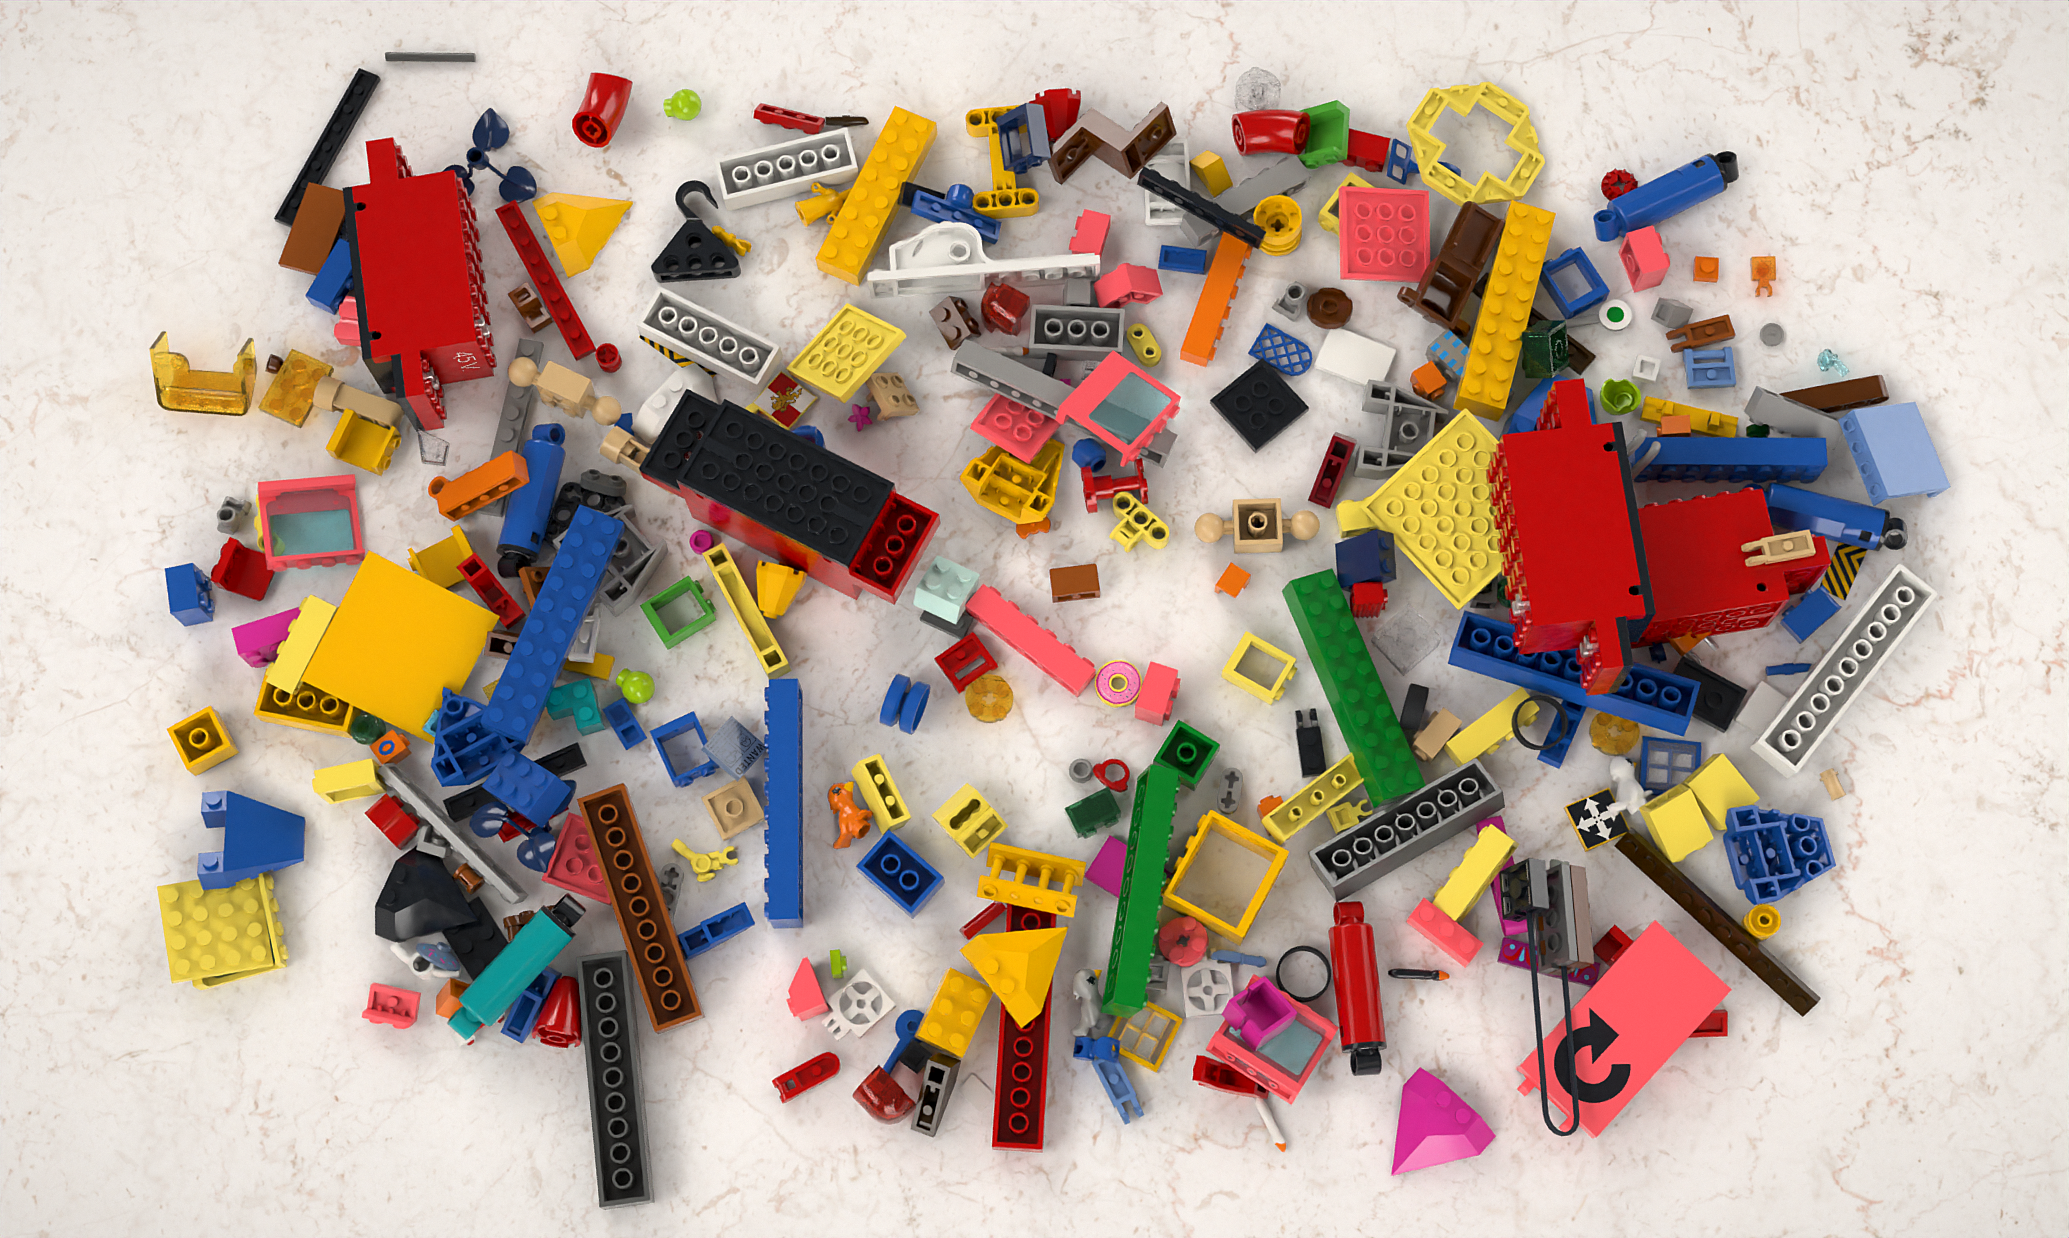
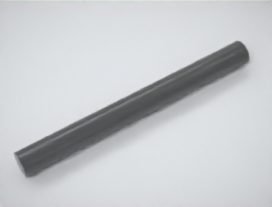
M386 52L385 60L475 62L476 54Z

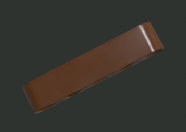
M1883 375L1868 376L1779 394L1825 413L1875 405L1885 402L1890 398Z

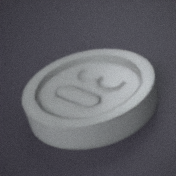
M1775 323L1764 325L1760 331V339L1767 346H1777L1784 338L1783 329Z

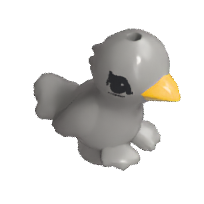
M1080 969L1073 976V995H1076V1000L1080 997L1083 998L1081 1019L1078 1025L1070 1031V1034L1073 1036H1087L1090 1028L1096 1027L1100 1030L1112 1020L1111 1014L1101 1013L1103 997L1098 991V980L1102 973L1100 969Z

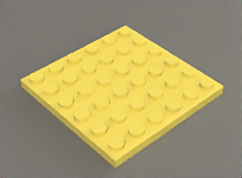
M1466 408L1360 506L1382 531L1394 534V542L1400 550L1459 611L1502 572L1501 562H1504L1503 553H1499L1497 539L1500 538L1499 530H1495L1493 518L1496 515V509L1490 503V492H1493L1492 485L1488 484L1486 479V469H1489V461H1492V454L1496 451V444H1499V441Z

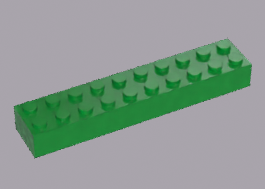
M1333 569L1290 580L1282 590L1283 596L1348 749L1353 754V761L1361 779H1364L1363 784L1373 808L1376 809L1400 801L1425 787L1426 784Z
M1150 764L1137 779L1101 1013L1131 1018L1147 1005L1148 993L1145 992L1146 984L1150 982L1152 976V969L1149 968L1150 959L1154 957L1156 945L1153 944V938L1159 929V920H1156L1157 912L1161 910L1163 897L1160 896L1161 887L1165 885L1167 876L1164 872V866L1170 857V849H1167L1168 840H1171L1174 831L1171 820L1177 810V802H1174L1175 793L1179 792L1181 780L1178 779V770Z

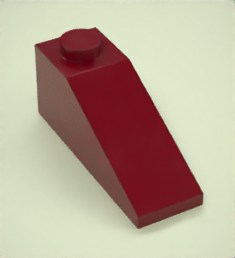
M1338 432L1333 434L1308 501L1330 509L1358 440Z

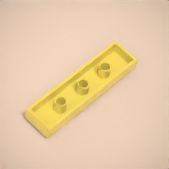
M1352 752L1262 819L1261 823L1279 845H1282L1363 784L1364 779H1361L1353 761Z

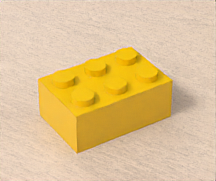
M951 967L946 969L914 1037L953 1057L963 1058L994 991L989 986Z

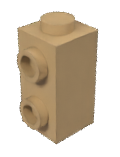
M1444 707L1439 713L1434 711L1426 721L1429 724L1424 731L1420 728L1411 739L1414 742L1411 750L1414 751V756L1422 762L1427 761L1431 764L1444 748L1446 742L1455 735L1463 723Z

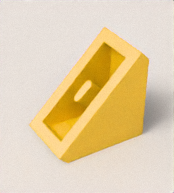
M1206 150L1189 161L1191 168L1214 198L1233 187L1232 180L1220 156Z

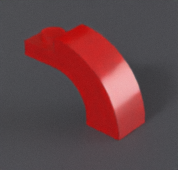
M473 553L456 567L494 614L500 616L499 620L507 630L527 616L476 553Z
M1196 1055L1192 1080L1198 1082V1085L1230 1094L1268 1099L1269 1090L1235 1068L1209 1057Z

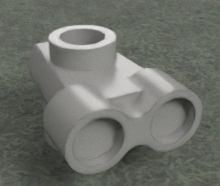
M1295 281L1286 288V293L1281 300H1276L1272 309L1295 322L1301 314L1299 309L1309 289ZM1294 294H1300V295H1301V296L1298 297V298H1295V299L1292 298V296H1293Z
M225 497L222 508L217 512V519L219 521L217 530L221 533L234 535L235 531L239 529L244 515H248L252 504L246 500Z

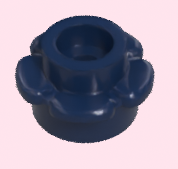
M1652 642L1653 647H1649L1652 662L1657 661L1658 664H1661L1660 662L1667 660L1663 643Z

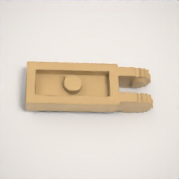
M1810 530L1761 538L1759 541L1749 542L1741 546L1743 552H1751L1760 548L1763 555L1750 557L1745 560L1747 567L1813 556L1816 553Z

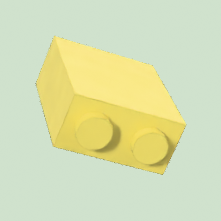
M1723 753L1713 754L1681 783L1692 790L1703 816L1715 830L1727 831L1725 824L1727 809L1755 805L1754 803L1760 799Z
M1682 784L1676 785L1639 807L1659 852L1671 863L1684 860L1687 854L1704 848L1709 841L1714 839L1692 790Z

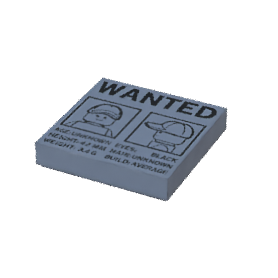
M732 716L701 749L737 782L766 751L765 745Z

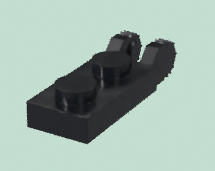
M1315 708L1310 709L1309 718L1312 727L1303 728V715L1301 711H1295L1297 728L1295 733L1302 778L1320 776L1326 771L1320 726H1318Z

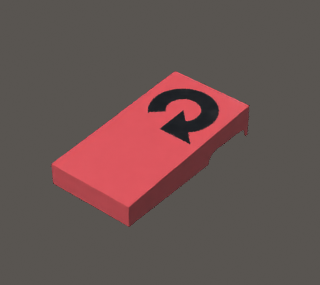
M1656 920L1649 924L1571 1008L1580 1113L1579 1127L1592 1139L1598 1137L1732 990ZM1564 1016L1543 1039L1547 1098L1568 1117L1558 1127L1561 1131L1567 1132L1573 1125L1574 1115ZM1536 1047L1516 1068L1526 1078L1517 1088L1524 1096L1534 1087L1541 1092L1538 1051Z

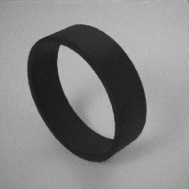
M1545 695L1527 698L1517 706L1512 716V730L1515 737L1522 745L1532 750H1546L1553 747L1563 739L1568 728L1567 714L1562 705L1555 699ZM1541 700L1556 708L1561 717L1562 729L1554 743L1544 746L1535 745L1522 736L1518 728L1517 718L1521 707L1525 703Z
M1297 946L1288 950L1279 960L1276 969V981L1280 990L1288 993L1291 998L1298 1002H1310L1318 999L1327 990L1331 980V967L1328 959L1322 952L1310 946ZM1294 952H1311L1324 962L1327 969V983L1318 994L1311 997H1298L1291 994L1283 986L1279 974L1280 965L1288 955Z

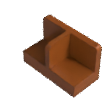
M1096 564L1049 570L1053 603L1100 598Z

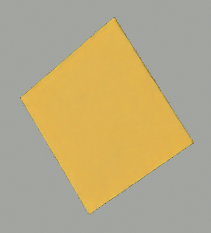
M369 550L300 680L433 744L435 737L422 730L435 709L440 711L443 701V687L452 690L457 695L460 694L486 644L487 632L493 630L500 616Z

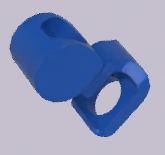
M1105 1036L1100 1037L1098 1040L1089 1037H1076L1073 1058L1094 1061V1057L1097 1056L1100 1059L1118 1064L1121 1041ZM1114 1044L1115 1054L1112 1057L1111 1049Z

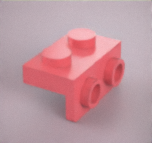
M374 982L370 985L367 1009L362 1012V1018L369 1019L371 1023L393 1024V1027L397 1029L409 1028L417 1021L421 993Z

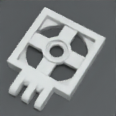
M1210 948V955L1216 952V948ZM1205 951L1201 961L1191 967L1180 968L1186 1018L1221 1015L1228 1001L1234 997L1230 963L1218 964L1217 960L1207 958ZM1211 971L1220 972L1226 978L1227 984L1215 985L1211 979ZM1201 972L1202 983L1198 987H1187L1190 977L1194 973ZM1205 986L1212 988L1213 992L1211 995L1203 993ZM1228 994L1226 1003L1221 1008L1215 1010L1214 998L1217 995ZM1200 997L1204 1000L1205 1011L1193 1006L1189 998Z
M863 968L826 1001L834 1011L821 1023L827 1026L831 1021H834V1024L828 1031L832 1034L838 1028L841 1029L834 1037L837 1041L841 1040L850 1031L860 1039L896 1007V1004ZM858 982H865L871 984L872 988L865 994H859L853 986ZM846 994L852 1000V1006L842 1013L840 1010V998ZM880 995L883 1004L880 1014L877 1015L871 1008V1002ZM860 999L866 1001V1006L862 1009L857 1007V1001ZM857 1014H864L870 1023L858 1025L850 1021Z

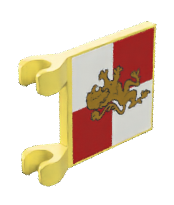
M781 371L745 409L756 415L760 411L777 425L790 430L817 400V397Z

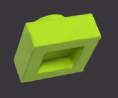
M840 949L830 950L832 976L834 979L844 978L843 971H847L846 956H842Z

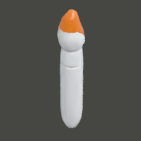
M1022 346L985 347L1003 356H1023L1029 353V349Z
M1255 1098L1256 1106L1273 1137L1274 1144L1282 1152H1285V1138L1280 1134L1265 1100Z

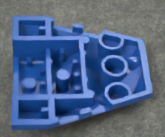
M1755 805L1727 809L1725 820L1727 831L1723 835L1724 846L1735 885L1738 890H1744L1746 898L1753 905L1776 902L1836 866L1823 818L1797 813L1789 815L1780 813V810L1776 809L1768 811L1759 809V806Z

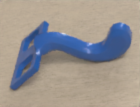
M1396 138L1392 142L1386 176L1405 185L1407 174H1420L1418 164L1410 159L1412 147ZM1397 144L1406 148L1405 159L1396 154ZM1438 162L1456 175L1461 176V170L1458 167L1447 162ZM1393 165L1403 170L1401 179L1392 174Z

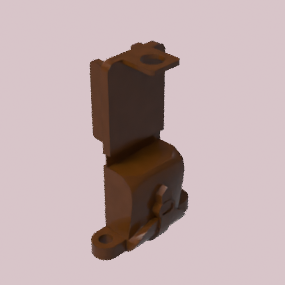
M1465 202L1440 249L1439 255L1427 266L1416 291L1403 286L1400 288L1397 298L1409 308L1421 314L1423 319L1428 322L1435 323L1445 330L1449 329L1456 336L1467 337L1471 326L1459 317L1501 233L1505 221L1479 207L1475 202Z

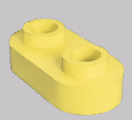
M1136 323L1131 325L1127 330V342L1143 366H1156L1161 360V349L1151 332L1144 324ZM1141 332L1142 335L1137 337L1134 333ZM1151 350L1154 354L1147 355L1146 351Z

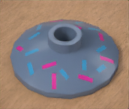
M438 942L437 945L430 943H418L416 945L417 952L432 964L449 971L456 972L460 970L461 965L456 957L450 953L451 947L447 944Z

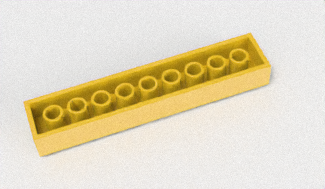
M1511 200L1504 216L1505 223L1498 238L1453 409L1463 411L1466 408L1473 415L1496 422L1501 418L1506 407L1556 213Z

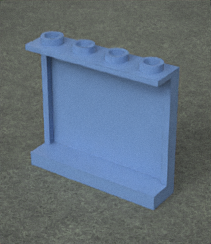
M1916 402L1853 409L1838 420L1873 506L1886 499L1927 494L1928 498L1936 497L1951 487Z

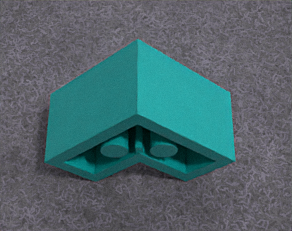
M590 678L553 689L546 704L548 714L553 721L574 715L577 729L582 736L606 730L595 687Z

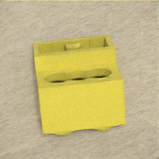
M968 783L931 815L951 839L972 859L1008 827L995 809Z

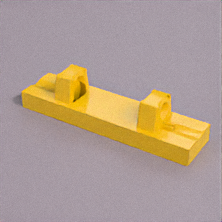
M1646 396L1644 399L1640 421L1661 425V417L1690 415L1691 433L1708 437L1735 438L1738 417Z

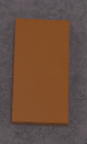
M311 182L308 183L278 262L280 267L315 276L318 275L336 245L346 218L342 190Z

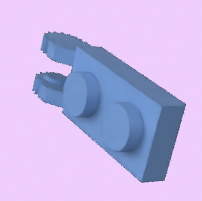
M1100 1058L1091 1062L1124 1124L1130 1123V1118L1122 1104L1129 1100L1132 1103L1135 1114L1139 1118L1142 1117L1144 1113L1136 1099L1137 1095L1119 1060L1118 1064Z

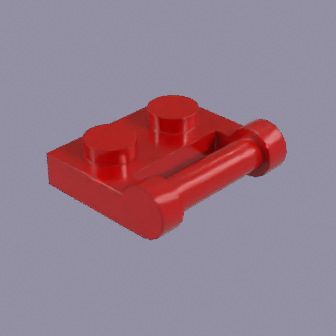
M974 632L934 658L958 694L965 691L966 686L989 670L993 671L998 668L996 661ZM980 657L984 659L985 662L960 680L956 677L957 673Z

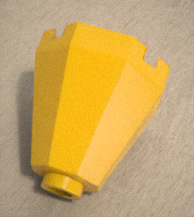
M759 560L756 569L758 608L764 611L763 616L777 619L778 615L784 616L805 584L807 573L803 571L797 572L793 568L770 562L765 563Z

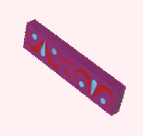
M1503 937L1497 962L1531 971L1529 944ZM1535 946L1537 973H1539L1537 946ZM1594 961V964L1585 968H1575V972L1568 974V981L1592 987L1597 981L1601 963ZM1539 973L1562 980V976Z

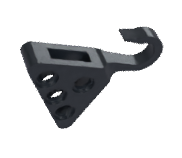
M687 181L676 192L675 201L677 207L687 221L651 265L655 280L659 283L737 278L741 274L738 259L706 227L703 221L684 204L686 195L696 191L702 193L718 209L717 202L713 198L709 187L701 181ZM694 243H700L699 247L691 248ZM719 262L724 263L722 267H714ZM695 264H701L698 269L691 268ZM671 266H678L676 270H668Z

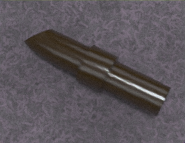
M842 115V117H825L826 126L850 127L869 124L866 117Z

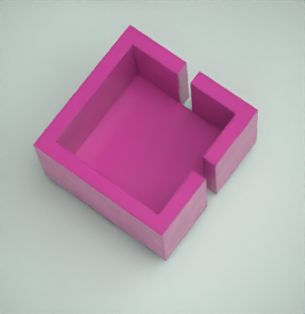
M1263 976L1250 985L1247 991L1243 990L1230 999L1221 1015L1235 1031L1241 1030L1240 1037L1255 1052L1289 1028L1298 1012L1267 977Z

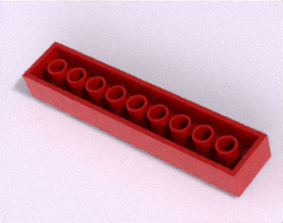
M1007 903L1005 932L1056 928L1057 914ZM1053 977L1042 1012L1022 1029L1001 1001L992 1135L993 1150L1043 1153Z

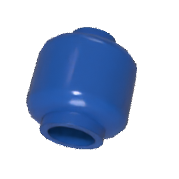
M1093 438L1080 439L1073 446L1072 460L1080 468L1090 466L1092 472L1095 473L1104 467L1106 451Z

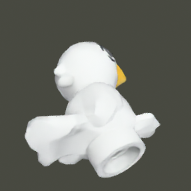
M1623 755L1615 757L1609 766L1611 778L1619 783L1616 803L1610 804L1608 809L1613 816L1618 815L1624 809H1628L1632 815L1640 811L1639 807L1647 803L1645 798L1653 793L1652 790L1644 792L1634 777L1637 763Z

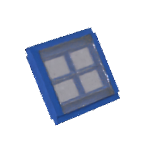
M1642 736L1639 784L1644 792L1652 790L1653 793L1651 795L1659 796L1676 785L1681 784L1701 766V742Z

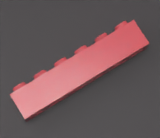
M982 584L966 603V613L1078 698L1096 676L1095 665L1085 657L1081 659L1077 656L1075 649L1069 644L1064 643L1063 645L1056 640L1057 636L1049 629L1043 630L1039 627L1038 621L1031 615L1027 614L1025 616L1019 611L1020 608L1010 600L1007 602L1001 598V593L992 586L988 588Z

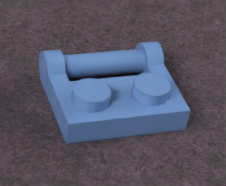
M1723 347L1721 350L1700 351L1683 349L1687 389L1735 387L1736 377L1731 347ZM1723 359L1724 362L1694 364L1693 360Z

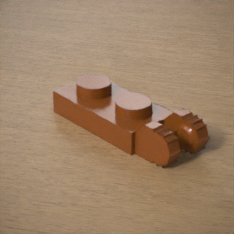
M1729 314L1687 324L1682 328L1665 334L1668 340L1685 336L1686 341L1676 343L1670 347L1672 353L1734 339L1736 336Z

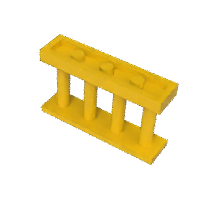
M991 842L986 867H991L992 869L989 876L980 875L977 897L1074 917L1077 895H1072L1071 893L1074 885L1082 887L1087 862ZM1001 870L1016 873L1013 882L999 879ZM1025 875L1040 878L1038 886L1023 884ZM1049 880L1064 883L1062 892L1047 889Z

